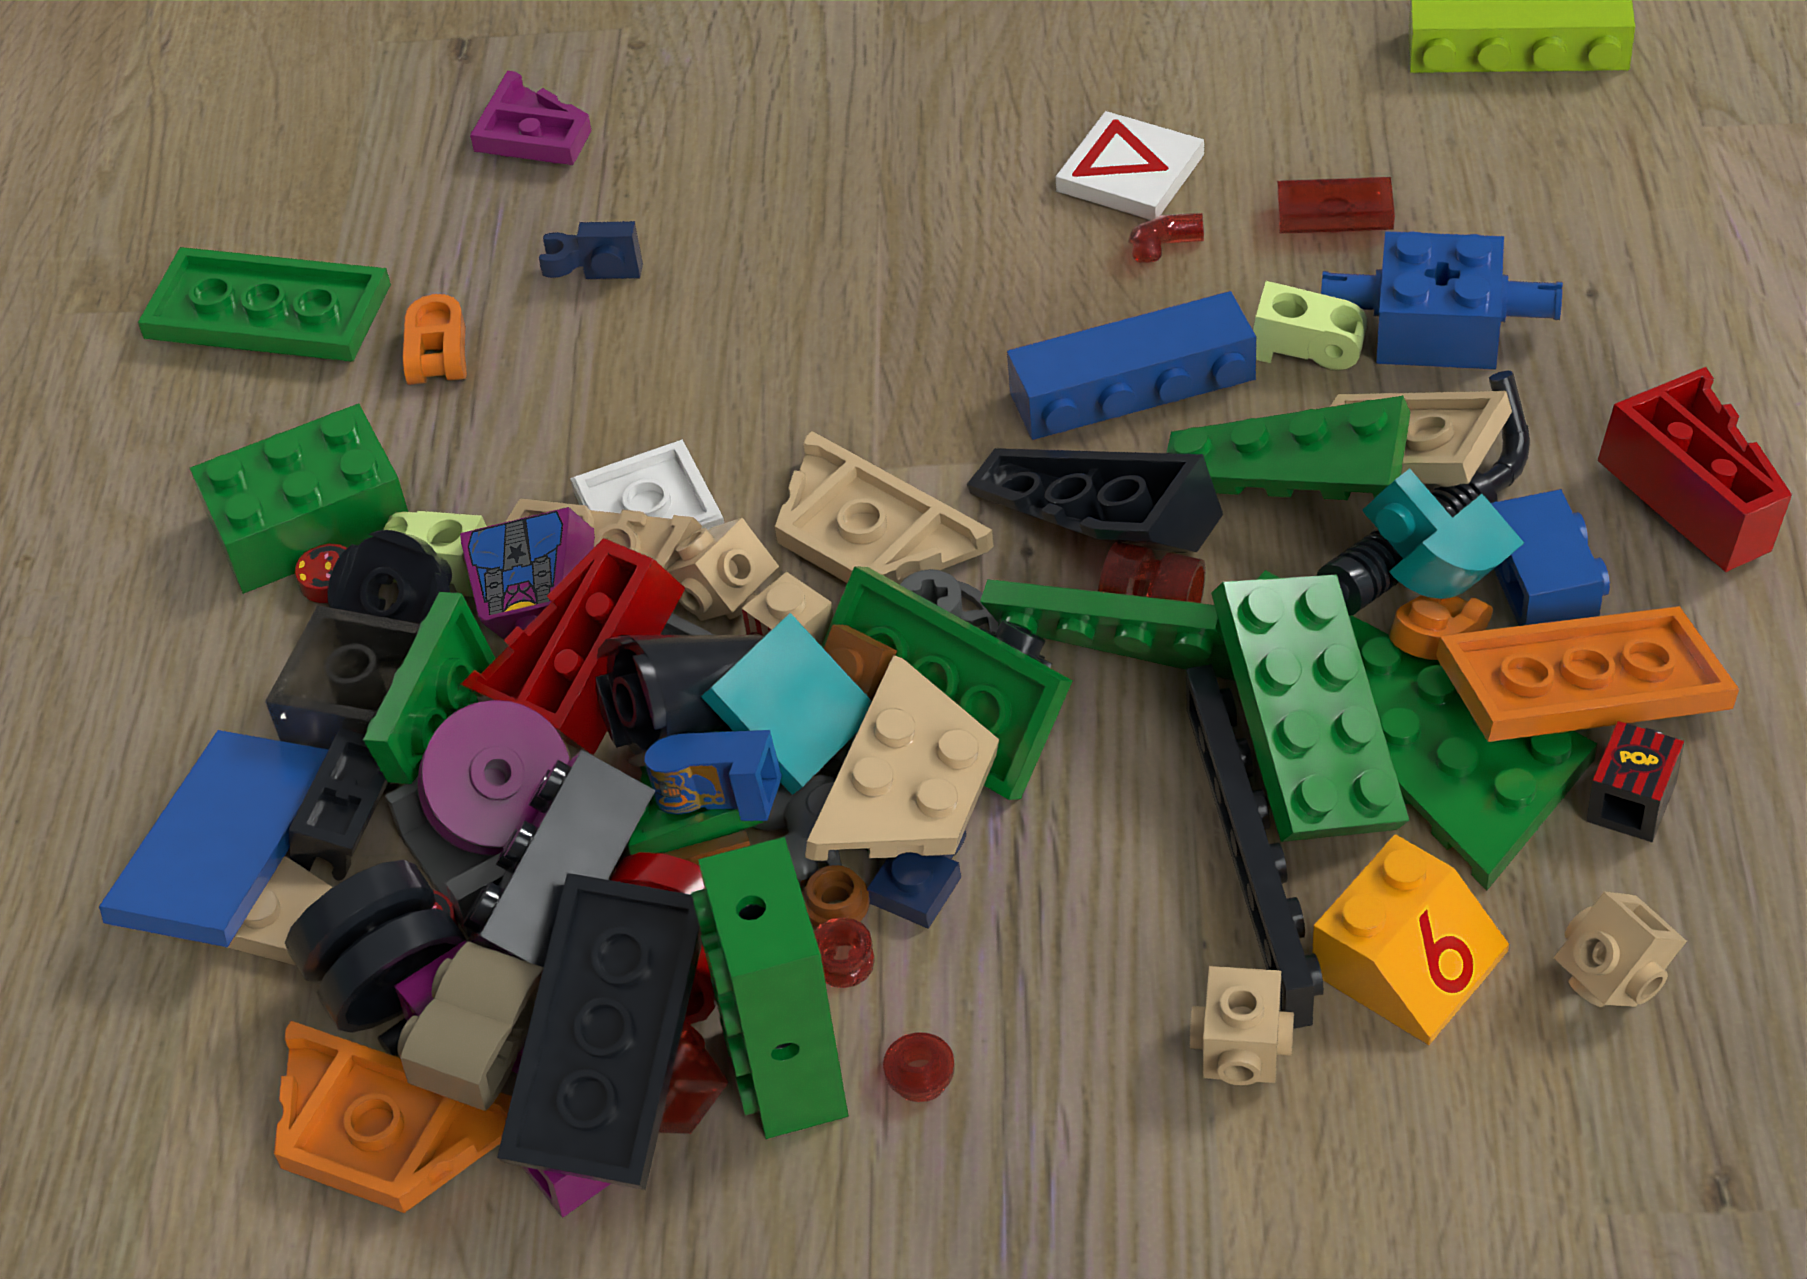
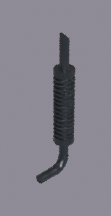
M1501 371L1489 377L1492 391L1507 392L1512 410L1502 428V452L1497 462L1483 474L1476 471L1469 484H1459L1450 487L1439 485L1430 491L1452 518L1481 494L1490 503L1498 502L1497 493L1512 485L1524 470L1530 448L1529 427L1526 424L1512 371ZM1375 529L1362 540H1359L1346 551L1323 565L1318 570L1317 576L1337 575L1348 614L1351 616L1399 583L1389 571L1402 561L1403 558L1388 540L1380 534L1378 529Z

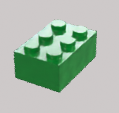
M359 403L190 467L208 519L243 594L295 574V566L299 558L312 548L323 544H338L346 548L351 544L359 545L365 539L373 537L369 535L370 533L383 530L391 515L396 512H408L399 478Z

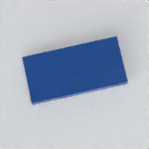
M217 730L99 905L103 923L228 947L290 848L289 828L329 750Z

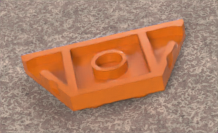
M290 1021L286 1027L285 1042L289 1049L286 1076H281L279 1095L283 1116L277 1123L274 1155L281 1169L406 1213L501 1143L512 1096L500 1092L493 1104L484 1111L409 1084L401 1058L294 1021Z

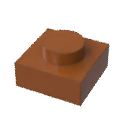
M832 625L824 650L871 701L879 688L893 655L895 656L897 650L847 625Z

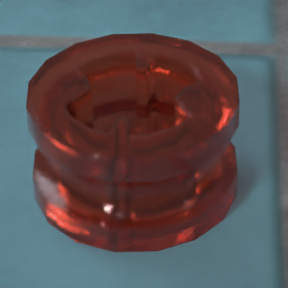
M843 917L828 920L820 925L814 934L821 954L826 984L832 987L847 988L856 986L866 980L873 971L875 958L870 931L865 925L855 919ZM844 945L851 946L848 952V959H834L838 952V947Z

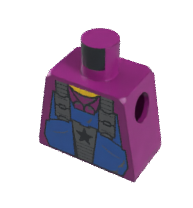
M566 507L460 533L461 545L475 604L482 624L503 639L517 626L524 630L551 603L547 595L594 548V528L571 508Z

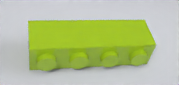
M1410 0L1408 29L1410 73L1630 70L1635 34L1632 0Z

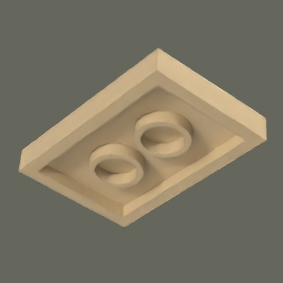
M1506 391L1338 394L1331 406L1403 395L1411 415L1401 475L1410 468L1423 484H1438L1444 487L1469 484L1512 413Z

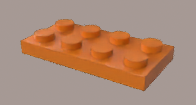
M1680 606L1440 636L1436 652V658L1488 742L1616 725L1617 721L1635 723L1731 710L1734 708L1739 692L1738 686Z

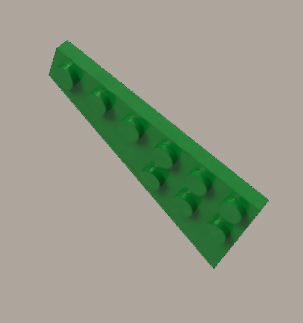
M1265 570L1257 579L1280 577ZM1351 615L1349 618L1404 803L1411 804L1432 825L1431 834L1446 850L1453 847L1472 866L1471 875L1487 891L1594 762L1597 743L1575 731L1488 742L1438 660L1419 658L1402 651L1391 642L1389 634Z

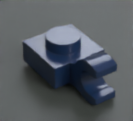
M635 221L579 222L577 235L553 232L543 236L546 254L539 255L542 276L549 278L562 277L578 267H583L585 279H632L641 277L643 261Z
M966 831L963 833L955 854L922 856L918 853L906 852L897 857H888L867 888L870 904L929 929L962 878L959 862L952 860V857L962 847L967 836Z

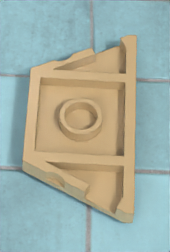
M813 431L805 438L803 444L805 456L801 468L793 473L788 487L790 498L782 505L775 524L778 544L848 583L854 566L869 567L900 585L905 578L915 572L929 569L942 570L987 553L994 547L992 529Z
M893 655L807 840L805 858L813 861H823L828 859L829 850L861 848L868 849L869 858L897 857L906 852H914L922 856L955 854L996 757L999 739L903 658Z

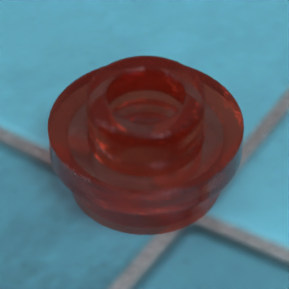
M924 1032L907 1034L894 1041L887 1049L883 1060L884 1075L888 1085L903 1098L913 1102L930 1101L941 1095L951 1082L955 1072L954 1055L950 1046L936 1035ZM916 1060L929 1061L927 1064L920 1067H913L909 1065L910 1062Z

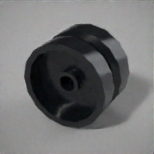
M405 860L383 862L354 874L328 890L311 904L290 928L285 940L287 951L305 980L320 984L317 991L319 1000L340 1031L353 1033L371 1029L403 1014L395 985L466 940L448 912L433 908L436 902L434 892L414 863Z

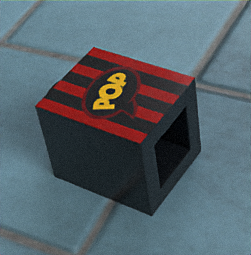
M1617 721L1592 781L1586 822L1653 843L1677 783L1684 741L1664 735L1654 729L1640 728Z

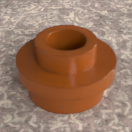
M831 865L817 870L809 878L802 892L811 924L827 931H840L851 928L859 923L867 914L870 905L869 891H867L866 883L853 870L845 866ZM834 900H842V901H843V902H840V903H837V904H828V903H830L831 901H834Z

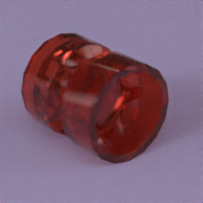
M1116 541L1107 554L1100 577L1098 592L1143 597L1146 580H1149L1147 597L1202 603L1206 578L1205 561L1169 552L1161 560H1157L1153 550L1150 548Z

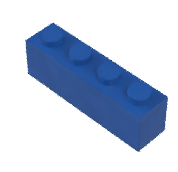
M1229 291L1007 350L1010 394L1031 439L1034 440L1256 380V335L1234 295Z

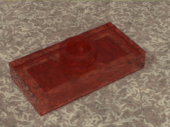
M1391 177L1277 181L1279 234L1394 230L1395 211Z

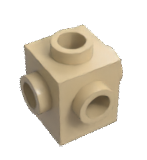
M739 518L711 527L709 530L702 528L694 532L677 547L676 551L681 557L666 571L686 588L679 600L681 605L689 612L695 614L700 621L722 615H726L728 619L741 615V608L757 596L755 590L779 565L744 519Z
M1603 892L1593 906L1582 910L1570 922L1565 931V938L1567 940L1554 956V959L1572 975L1568 981L1570 986L1593 1005L1598 1007H1604L1605 1005L1636 1007L1638 1004L1647 1002L1660 991L1668 977L1665 969L1687 941L1636 895Z
M1209 966L1206 1006H1192L1190 1025V1049L1203 1050V1078L1221 1079L1233 1085H1250L1255 1082L1276 1083L1277 1055L1292 1056L1294 1012L1280 1011L1281 971Z

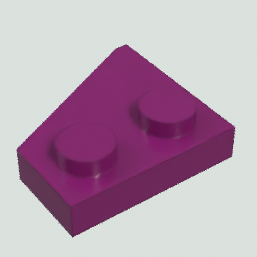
M507 70L471 132L470 138L474 152L574 165L592 129L589 114L572 104L560 102L556 95L544 88L535 93L523 86L520 74Z

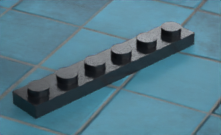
M1212 664L1187 668V714L1266 970L1281 971L1280 1011L1294 1012L1293 1029L1313 1025L1314 996L1323 995L1324 993L1322 972L1316 954L1305 955L1300 942L1301 938H1305V923L1301 905L1297 897L1286 898L1282 883H1287L1288 879L1284 853L1279 842L1271 844L1268 842L1265 830L1270 829L1268 804L1263 790L1252 791L1248 779L1253 777V761L1247 739H1236L1232 727L1237 726V713L1230 688H1219Z

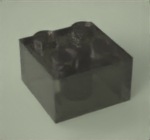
M317 606L265 700L279 740L329 750L340 728L366 735L368 725L372 718L376 716L393 683L395 672L403 664L418 634L420 624Z

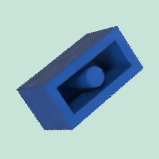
M1562 489L1491 503L1524 542L1523 545L1494 568L1518 625L1524 626L1600 616L1602 596L1608 595L1610 591L1607 567L1602 558L1593 557L1588 546V533L1585 521L1579 512L1572 513Z

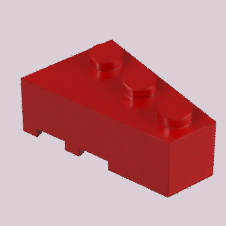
M1703 367L1615 403L1597 461L1722 570L1727 572L1772 552L1792 493L1757 442L1747 443L1736 426L1740 416L1732 404H1721L1711 389L1714 378L1707 367Z
M603 538L547 595L551 603L524 630L517 626L504 639L508 647L481 674L474 670L461 685L483 701H510L536 711L552 724L567 744L594 756L607 733L596 692V676L607 674V657L597 659L599 647L606 639L620 635H660L686 588L655 559Z

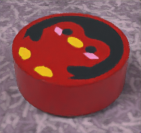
M323 544L308 550L299 558L295 566V575L300 590L307 599L316 603H328L330 576L337 559L347 549L346 547L338 544Z

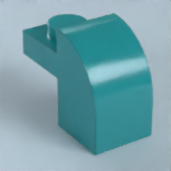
M1410 468L1362 509L1363 513L1375 525L1380 534L1388 540L1403 558L1402 561L1389 571L1391 575L1408 589L1431 598L1446 599L1463 594L1524 544L1523 540L1483 494L1452 518Z

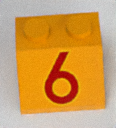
M1395 834L1314 924L1312 953H1315L1318 958L1324 982L1425 1044L1430 1045L1507 954L1509 943L1452 866Z

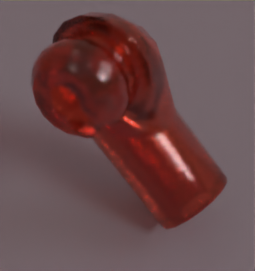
M1203 214L1161 215L1134 227L1128 240L1129 244H1133L1132 257L1139 263L1156 262L1162 256L1161 244L1204 241Z

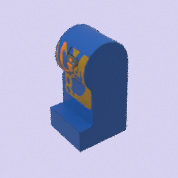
M770 730L671 735L658 740L645 753L644 762L652 789L655 790L656 803L661 810L672 814H684L701 807H706V809H738L741 821L768 820L782 778Z

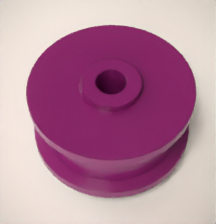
M490 700L471 704L458 710L448 717L435 731L420 762L417 790L425 817L444 840L461 850L486 856H495L501 853L515 829L518 830L524 820L532 824L538 810L529 806V801L548 769L551 770L557 760L565 764L570 761L566 746L557 730L549 721L536 711L521 704L510 701Z

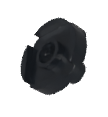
M379 530L370 533L369 535L373 537L365 539L361 544H351L339 556L329 580L328 603L330 611L337 613L338 621L344 629L339 630V632L350 645L371 654L399 656L409 652L418 634L419 626L427 617L439 592H450L449 585L452 581V570L448 562L439 557L432 546L424 540L398 531ZM395 579L399 589L398 598L395 603L391 604L389 609L384 610L386 599L378 596L379 589L382 584L391 585Z

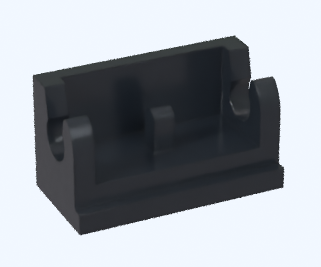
M343 728L339 729L289 828L290 859L310 872L316 857L323 858L332 864L333 870L331 873L337 881L346 877L351 866V857L385 788L390 785L363 740L365 735Z

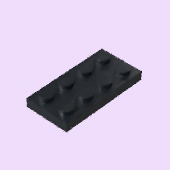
M567 873L497 1156L499 1160L504 1163L646 1190L702 947L701 931L691 894Z

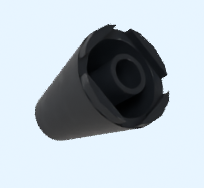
M620 635L606 639L598 649L597 659L607 657V674L596 676V692L601 715L616 748L628 745L636 756L627 759V761L632 766L644 767L646 766L644 762L645 753L658 740L677 734L711 733L726 725L701 696L750 651L763 636Z

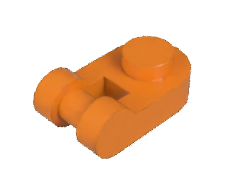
M431 294L414 301L407 308L404 323L403 368L408 385L424 384L427 381V377L446 375L448 381L466 379V326L460 303L454 297L445 294ZM443 349L442 353L425 354V350Z
M1420 595L1402 605L1396 611L1389 637L1396 647L1408 654L1419 658L1438 660L1436 652L1440 636L1486 630L1492 617L1493 607L1475 597L1467 601L1458 596L1437 599Z

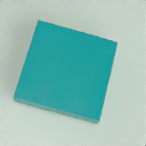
M791 613L782 619L701 696L733 731H771L782 774L780 782L792 795L801 789L859 731L872 703L870 698Z

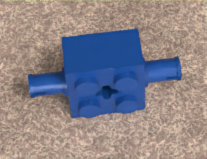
M1385 231L1382 269H1376V275L1329 273V271H1323L1321 294L1350 301L1358 305L1362 310H1374L1373 316L1379 317L1376 364L1496 369L1501 322H1505L1506 316L1560 320L1563 283L1556 281V283L1508 281V275H1503L1504 236Z

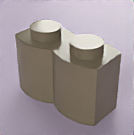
M471 942L465 943L453 959H445L438 968L433 980L432 997L434 999L426 1006L420 1016L414 1015L407 1021L399 1038L398 1055L401 1058L408 1083L486 1111L500 1094L512 1071L518 1052L525 1046L544 967Z

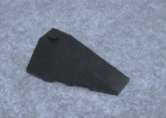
M995 448L967 483L969 492L972 495L1096 539L1142 550L1197 553L1223 516V511L1203 454Z

